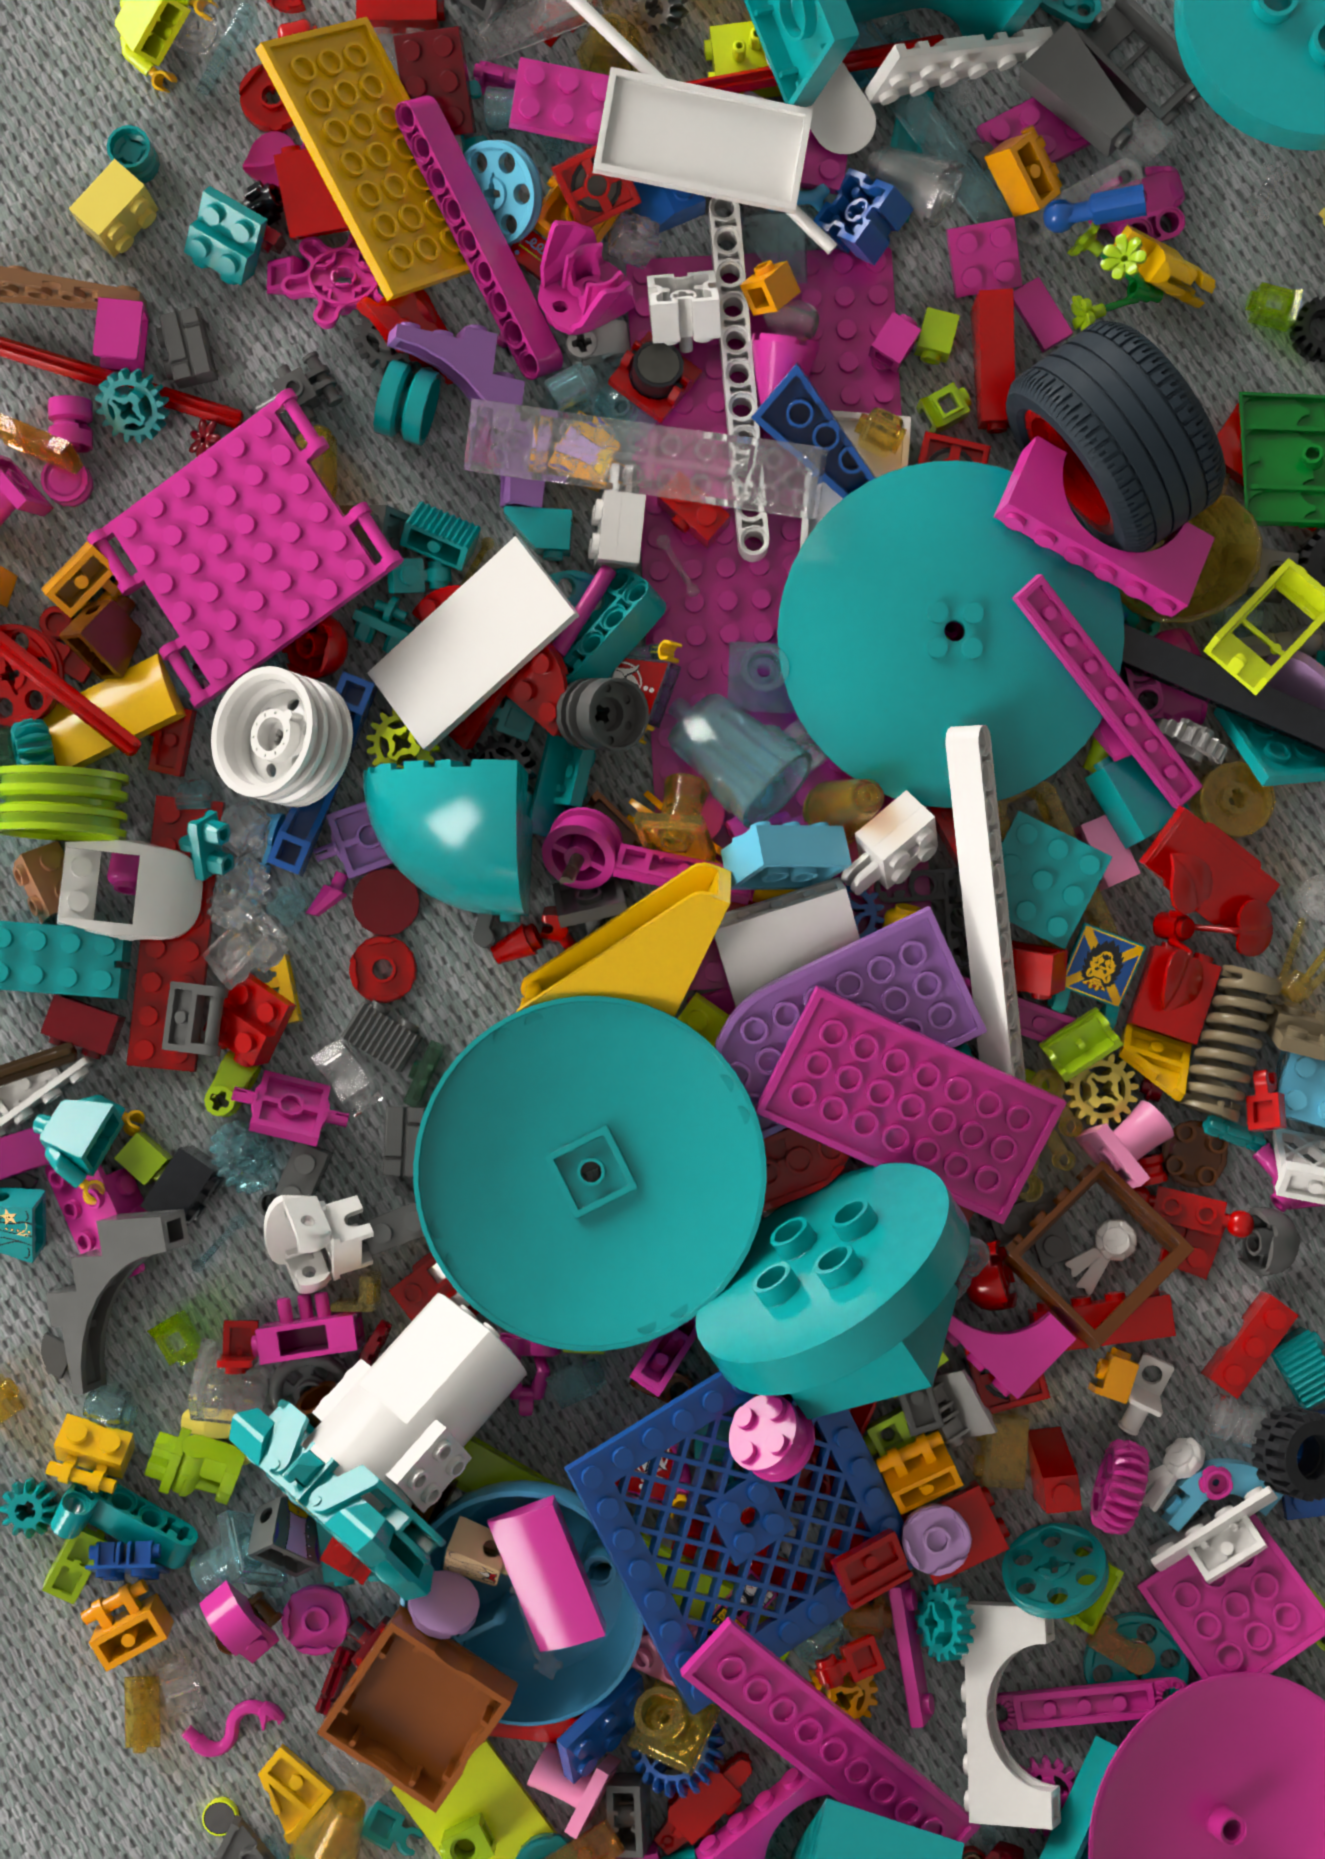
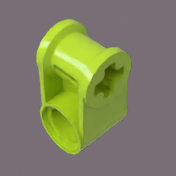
M229 1050L221 1061L216 1076L205 1095L204 1103L207 1111L212 1115L231 1117L236 1114L242 1102L231 1101L234 1087L250 1090L258 1078L262 1066L244 1067L234 1060L235 1053ZM218 1095H226L225 1099L229 1101L228 1107H220V1103L216 1101Z

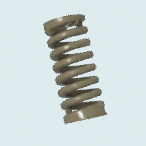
M1223 965L1221 975L1228 978L1219 979L1216 984L1218 991L1223 995H1217L1212 998L1211 1006L1217 1012L1208 1013L1205 1018V1023L1213 1030L1208 1029L1201 1032L1199 1039L1207 1047L1195 1049L1193 1055L1201 1064L1191 1065L1188 1070L1189 1076L1197 1082H1187L1186 1093L1181 1102L1178 1101L1177 1103L1204 1114L1215 1115L1223 1118V1120L1237 1123L1240 1117L1239 1110L1241 1105L1231 1102V1105L1228 1106L1224 1101H1217L1205 1094L1244 1101L1246 1098L1245 1092L1212 1077L1249 1084L1252 1077L1250 1074L1216 1059L1254 1067L1258 1062L1256 1057L1222 1042L1261 1049L1263 1041L1226 1024L1266 1032L1269 1028L1267 1022L1251 1017L1232 1007L1249 1009L1269 1015L1274 1013L1275 1008L1271 1004L1257 1000L1236 989L1267 994L1265 999L1275 1002L1276 997L1280 995L1283 983L1270 976L1233 965Z

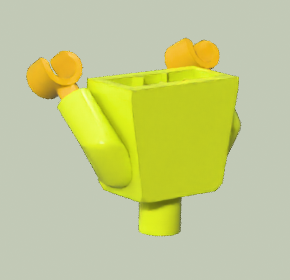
M120 0L121 11L115 19V27L121 34L122 54L144 76H151V83L154 89L170 93L163 86V79L165 77L169 81L177 83L175 74L158 70L155 66H160L191 11L188 7H194L195 12L204 20L212 21L213 19L205 14L203 10L208 4L218 8L217 3L213 0Z

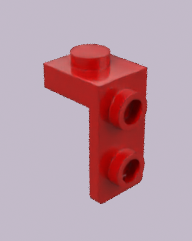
M224 1320L223 1353L217 1360V1368H225V1374H246L247 1370L253 1368L258 1362V1357L253 1355L251 1337L256 1335L255 1330L259 1328L260 1320Z

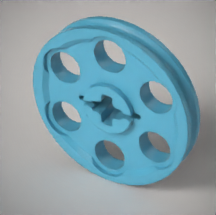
M488 140L473 145L463 155L508 245L515 244L524 239L538 221L543 199L539 172L530 156L521 147L512 142ZM480 153L484 154L487 159V167L484 172H481L477 166V158ZM508 153L515 160V166L511 173L506 170L504 160ZM523 184L528 187L530 197L526 204L521 201L519 196V190ZM494 189L500 191V197L494 196ZM510 214L514 216L517 222V228L513 234L509 232L506 226V221Z

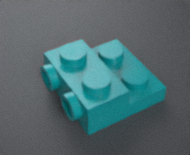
M209 186L202 193L197 219L189 225L184 253L192 257V262L196 266L211 268L220 273V277L225 283L242 285L255 274L268 219Z

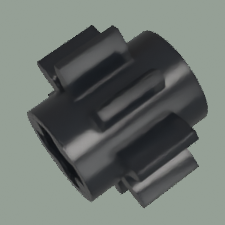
M259 180L247 187L248 193L244 195L246 198L243 201L244 206L268 219V226L281 219L280 213L284 211L281 191L275 184L266 183L263 185Z

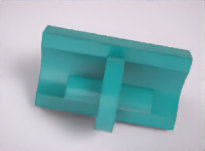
M392 596L388 603L377 599L374 608L377 610L363 605L361 609H355L352 619L357 621L353 637L362 642L372 643L377 630L387 634L382 648L386 653H389L415 628L403 623L406 621L409 613L399 609L401 599L396 596Z
M212 810L206 811L202 818L190 821L187 827L188 835L179 839V848L184 852H190L194 865L195 879L204 881L214 874L225 875L234 869L233 855L222 851V845L228 842L231 836L229 824L218 821L217 811Z

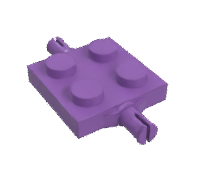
M365 801L326 815L332 831V843L313 849L317 862L337 855L343 862L350 880L394 864L377 839L370 822Z

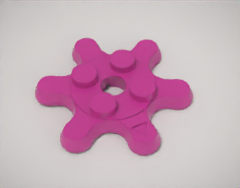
M352 233L349 234L346 244L337 248L326 246L317 237L303 239L299 244V251L310 262L309 268L304 273L286 276L281 282V289L289 299L313 298L318 301L313 317L314 321L323 329L333 328L340 315H348L353 310H356V304L364 296L373 299L377 303L383 298L378 293L379 285ZM340 277L352 278L351 284L348 282L339 283L336 280Z

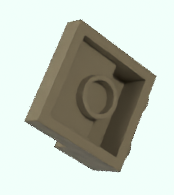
M1284 1002L1283 1005L1271 1003L1275 1010L1273 1014H1267L1265 1022L1269 1024V1028L1266 1033L1278 1049L1325 1061V1011L1317 1010L1316 1013L1305 1012L1303 1007L1294 1003Z

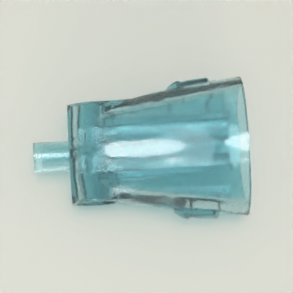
M709 694L694 706H691L683 698H678L669 708V714L678 721L667 738L670 747L684 762L702 776L710 787L713 799H716L727 812L731 811L747 828H750L754 823L768 821L797 793L810 773L812 755L799 746L796 739L783 731L780 726L763 724L736 707L720 694Z

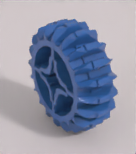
M670 1699L667 1710L661 1703L656 1704L658 1714L653 1716L650 1712H647L646 1719L649 1721L645 1726L641 1723L637 1724L636 1727L642 1735L632 1737V1743L640 1747L631 1752V1757L634 1760H639L634 1769L639 1774L644 1773L641 1781L645 1785L652 1784V1790L657 1794L664 1790L668 1798H673L677 1790L681 1798H686L688 1787L695 1794L700 1793L698 1783L701 1780L706 1785H711L712 1781L707 1776L710 1771L717 1774L720 1773V1768L714 1764V1760L724 1759V1754L716 1749L725 1744V1740L721 1736H716L721 1731V1726L718 1723H712L714 1716L710 1711L703 1713L702 1709L695 1715H692L686 1708L683 1700L680 1706H678L674 1699ZM677 1722L692 1723L689 1727L684 1726L675 1732L667 1729L668 1726ZM702 1735V1752L697 1761L694 1757V1749L700 1741L698 1738ZM659 1736L662 1746L656 1754L657 1759L654 1761V1746ZM669 1738L683 1747L682 1751L687 1756L686 1759L680 1753L677 1754L673 1750L674 1745L669 1741ZM677 1765H686L689 1768L688 1771L678 1775L663 1774L667 1769L672 1770Z

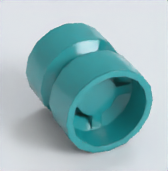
M132 125L121 126L111 133L106 145L107 154L112 161L116 159L143 184L153 180L158 173L160 162L159 156L146 133L139 127Z

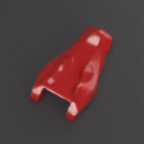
M424 289L389 301L384 296L379 303L364 296L356 304L358 311L373 323L386 344L389 332L396 324L401 322L416 323L421 326V329L431 332L434 330L448 331ZM395 349L396 352H398V353H406V352H403V351H400V350ZM407 353L409 355L410 361H417L421 364L422 367H432L434 371L439 372L445 378V383L447 385L453 384V382L449 378H447L443 373H441L437 368L417 358L416 356Z

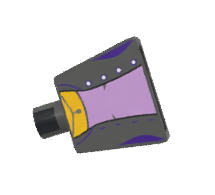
M278 1488L276 1498L259 1506L255 1512L247 1556L295 1578L319 1567L321 1560H319L320 1550L316 1521L303 1509L291 1502L289 1497Z

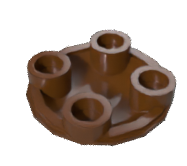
M1190 1120L1179 1123L1173 1128V1138L1162 1143L1161 1153H1163L1164 1169L1172 1180L1184 1187L1200 1188L1214 1185L1227 1165L1228 1142L1219 1139V1136L1216 1138L1205 1134L1202 1127L1203 1121Z

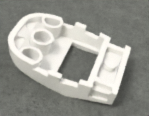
M136 840L66 841L57 924L63 926L67 924L85 929L84 931L127 941L144 939L167 940L180 937L192 928L198 918L203 882L202 880L195 879L193 860L177 850ZM102 851L140 856L132 924L94 920Z

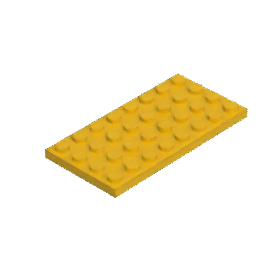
M368 17L261 42L255 50L386 300L389 301L471 273L397 124L395 117L396 106L402 101L410 100Z

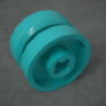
M392 360L385 371L377 396L373 421L374 432L393 438L401 429L405 442L422 446L429 435L438 405L441 387L440 373L422 368L414 376L410 364Z

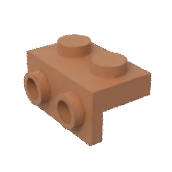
M58 841L20 854L13 867L15 880L20 886H24L29 897L27 902L31 913L35 917L38 916L42 924L50 921L53 916L58 915L64 852Z

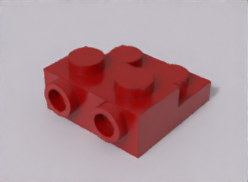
M239 970L230 986L228 998L224 999L218 1046H221V1049L228 1048L234 1052V1060L244 1067L268 1064L296 1005L247 970ZM206 1021L205 1026H204V1028H203V1031H205V1032H206L207 1021Z

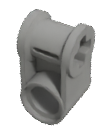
M614 320L587 333L568 335L566 348L568 360L576 366H588L604 362L613 363L616 358H619L621 361L625 352L631 350L626 322ZM578 342H583L584 347H586L585 352H580L579 347H577Z

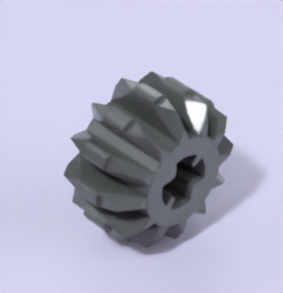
M636 0L639 4L633 6L632 9L633 12L640 13L641 15L638 21L639 25L647 22L648 33H654L659 30L661 35L669 33L671 29L676 30L682 25L681 18L686 17L689 12L683 6L688 0H660V3H658V0Z

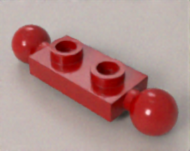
M1159 1185L1156 1196L1151 1195L1144 1186L1132 1188L1170 1225L1217 1237L1220 1236L1221 1227H1226L1229 1233L1237 1238L1249 1236L1254 1229V1219L1248 1212L1237 1210L1231 1214L1225 1213L1227 1202Z

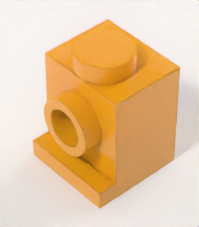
M1112 1347L1111 1352H1107L1105 1359H1099L1094 1374L1095 1378H1098L1097 1384L1090 1382L1088 1389L1098 1395L1127 1404L1140 1365L1130 1360L1132 1353Z

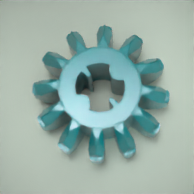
M23 719L21 722H16L12 725L10 739L16 765H55L51 735L49 734L48 726L42 719Z
M33 1477L26 1479L24 1484L17 1481L12 1484V1491H6L2 1495L7 1504L0 1506V1512L8 1514V1517L2 1521V1525L8 1526L11 1523L15 1525L12 1529V1535L17 1536L23 1530L26 1539H30L34 1536L35 1531L40 1535L48 1531L47 1525H51L54 1517L53 1512H56L59 1503L50 1501L57 1495L56 1490H52L49 1493L45 1492L48 1484L47 1481L43 1480L37 1487ZM28 1502L34 1505L31 1510H35V1512L31 1515L25 1511L28 1506L24 1505Z

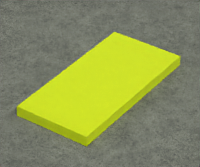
M488 1739L470 1756L462 1776L436 1813L393 1785L391 1781L388 1785L440 1856L439 1846L442 1845L441 1840L444 1831L481 1812L497 1843L495 1855L488 1859H515L521 1846L532 1836L545 1832L557 1833ZM461 1839L457 1842L459 1848L465 1851L472 1850L475 1847L474 1843L469 1839Z

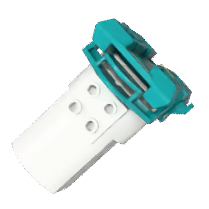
M437 1293L372 1366L360 1359L354 1367L345 1373L343 1379L336 1387L323 1397L317 1408L312 1412L321 1422L315 1429L301 1411L290 1402L281 1399L278 1402V1407L270 1416L264 1414L259 1408L236 1413L232 1417L229 1440L250 1462L267 1473L266 1476L289 1497L291 1502L303 1509L330 1533L340 1544L367 1566L382 1583L388 1585L401 1598L408 1601L429 1594L434 1570L429 1564L431 1561L429 1555L437 1546L443 1547L446 1544V1541L412 1510L411 1506L414 1505L424 1513L439 1500L444 1489L455 1477H458L464 1471L466 1464L472 1458L463 1447L523 1380L527 1372L512 1350L499 1339L500 1334L486 1322L480 1323L467 1307L462 1304L459 1307L445 1295Z

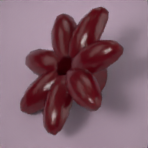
M201 419L198 425L199 431L192 430L190 432V436L196 440L189 447L190 453L196 452V457H198L221 439L220 435L213 434L217 426L216 421H211L207 425L206 420Z

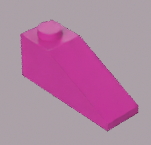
M696 1316L673 1331L651 1340L629 1377L659 1397L697 1337Z

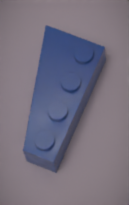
M797 362L751 418L844 499L851 492L875 479L876 476Z

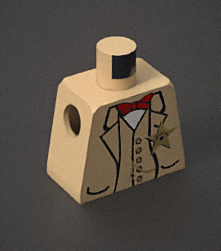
M460 1516L446 1550L443 1570L459 1573L464 1577L497 1586L501 1574L509 1575L490 1528Z

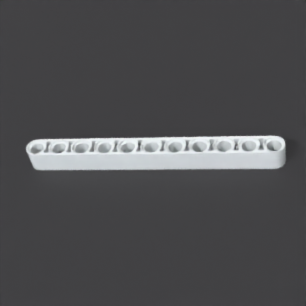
M712 198L709 204L708 222L712 266L715 272L716 288L718 289L720 301L721 338H719L737 546L739 555L744 560L758 562L765 557L768 551L769 528L760 428L751 418L758 409L749 306L740 287V284L746 280L740 206L736 202ZM719 208H727L732 214L724 218L718 216L715 211ZM727 240L733 242L735 247L732 250L726 251L721 249L718 244ZM732 273L738 277V281L728 284L721 277L724 274ZM729 306H736L741 310V314L736 317H730L726 315L724 309ZM731 339H739L745 346L740 350H732L727 346V342ZM734 372H742L748 379L744 383L739 384L733 382L730 379V375ZM737 405H745L750 409V414L739 417L735 415L733 408ZM740 438H748L753 442L754 446L749 450H741L736 446L735 442ZM743 471H751L756 475L757 479L753 483L746 484L741 482L738 475ZM746 504H754L758 507L760 513L755 517H747L742 513L741 509ZM750 537H756L761 540L763 546L759 550L751 551L747 549L744 542Z
M986 725L950 727L946 733V752L972 997L987 1029L986 1033L977 1037L979 1061L1025 1081L990 731Z

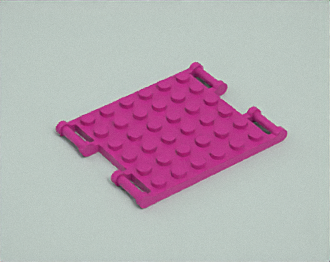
M292 388L281 391L272 402L104 527L93 531L87 537L89 544L96 547L108 559L110 570L119 583L117 587L123 596L130 595L146 584L173 625L179 637L163 645L159 649V653L165 661L168 660L191 695L189 700L195 709L208 704L230 688L244 674L258 668L404 561L399 551L392 549L370 515L372 510L367 502L357 504L347 515H344L317 474L311 462L329 448V444L324 436L318 435L297 403L298 396ZM285 410L308 443L303 450L279 415ZM359 523L382 557L381 562L378 564L375 563L353 529ZM115 536L138 571L133 576H130L108 542ZM185 649L189 650L210 683L205 689H202L180 653Z

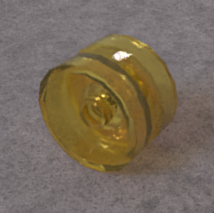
M1239 761L1222 764L1203 775L1199 779L1203 787L1190 799L1191 812L1204 823L1211 822L1232 839L1243 838L1265 826L1273 814L1276 800L1273 786L1262 787L1248 764ZM1229 798H1233L1235 805L1231 806Z

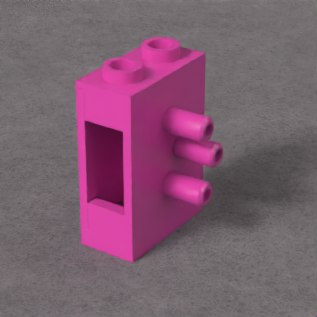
M324 1291L314 1295L317 1315H314L311 1295L300 1294L297 1296L300 1318H293L291 1299L289 1297L279 1298L277 1300L279 1321L267 1322L255 1330L256 1335L251 1337L254 1357L259 1356L260 1365L358 1350L366 1342L361 1308L331 1313L328 1292Z

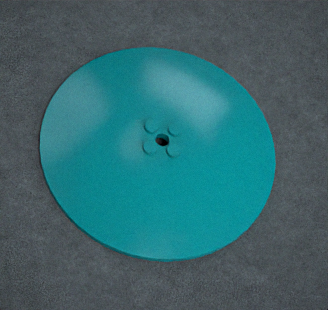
M933 461L910 465L888 472L862 485L835 505L815 526L792 564L783 590L777 629L778 656L788 697L798 719L821 751L846 774L880 794L896 799L907 790L923 806L952 808L946 752V733L950 727L986 725L991 736L997 801L1015 796L1036 786L1070 761L1086 744L1103 718L1012 597L1036 575L1042 574L1119 675L1124 649V615L1119 589L1109 582L1097 579L1093 573L1083 567L1067 562L1063 556L1053 550L1039 546L1033 539L1023 533L1007 528L1003 522L994 518V514L1013 473L1009 470L978 462ZM1072 510L1073 514L1075 515V517L1077 518V520L1080 522V524H1081L1092 536H1094L1093 533L1090 531V529H1089V528L1085 525V523L1080 519V517ZM949 622L959 623L964 630L962 639L959 641L949 640L944 633L946 624Z
M575 996L536 1004L509 1015L475 1038L455 1058L433 1091L421 1120L413 1162V1187L422 1232L441 1271L456 1291L479 1313L508 1332L537 1344L573 1351H607L631 1347L665 1335L695 1317L699 1309L714 1300L725 1289L747 1256L759 1227L767 1183L766 1154L757 1113L748 1092L722 1054L687 1024L663 1011L630 1000L604 996ZM587 1162H596L601 1168V1176L595 1182H588L582 1177L581 1169Z

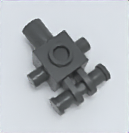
M313 351L302 359L304 364H307L310 372L304 374L301 367L291 371L287 364L280 366L276 370L279 379L271 383L276 394L256 404L255 407L260 411L272 402L281 391L292 388L298 396L297 403L311 423L317 418L313 409L321 405L319 396L324 394L329 407L337 406L344 398L342 395H339L335 388L337 385L335 378L328 377L330 373L328 366L322 365L318 358L319 354L317 351Z

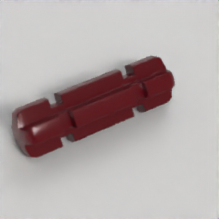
M345 1646L337 1648L333 1658L335 1663H332L321 1690L323 1694H320L315 1706V1710L318 1713L327 1715L336 1698L339 1697L349 1672L347 1667H350L352 1664L351 1659L355 1653L354 1650Z

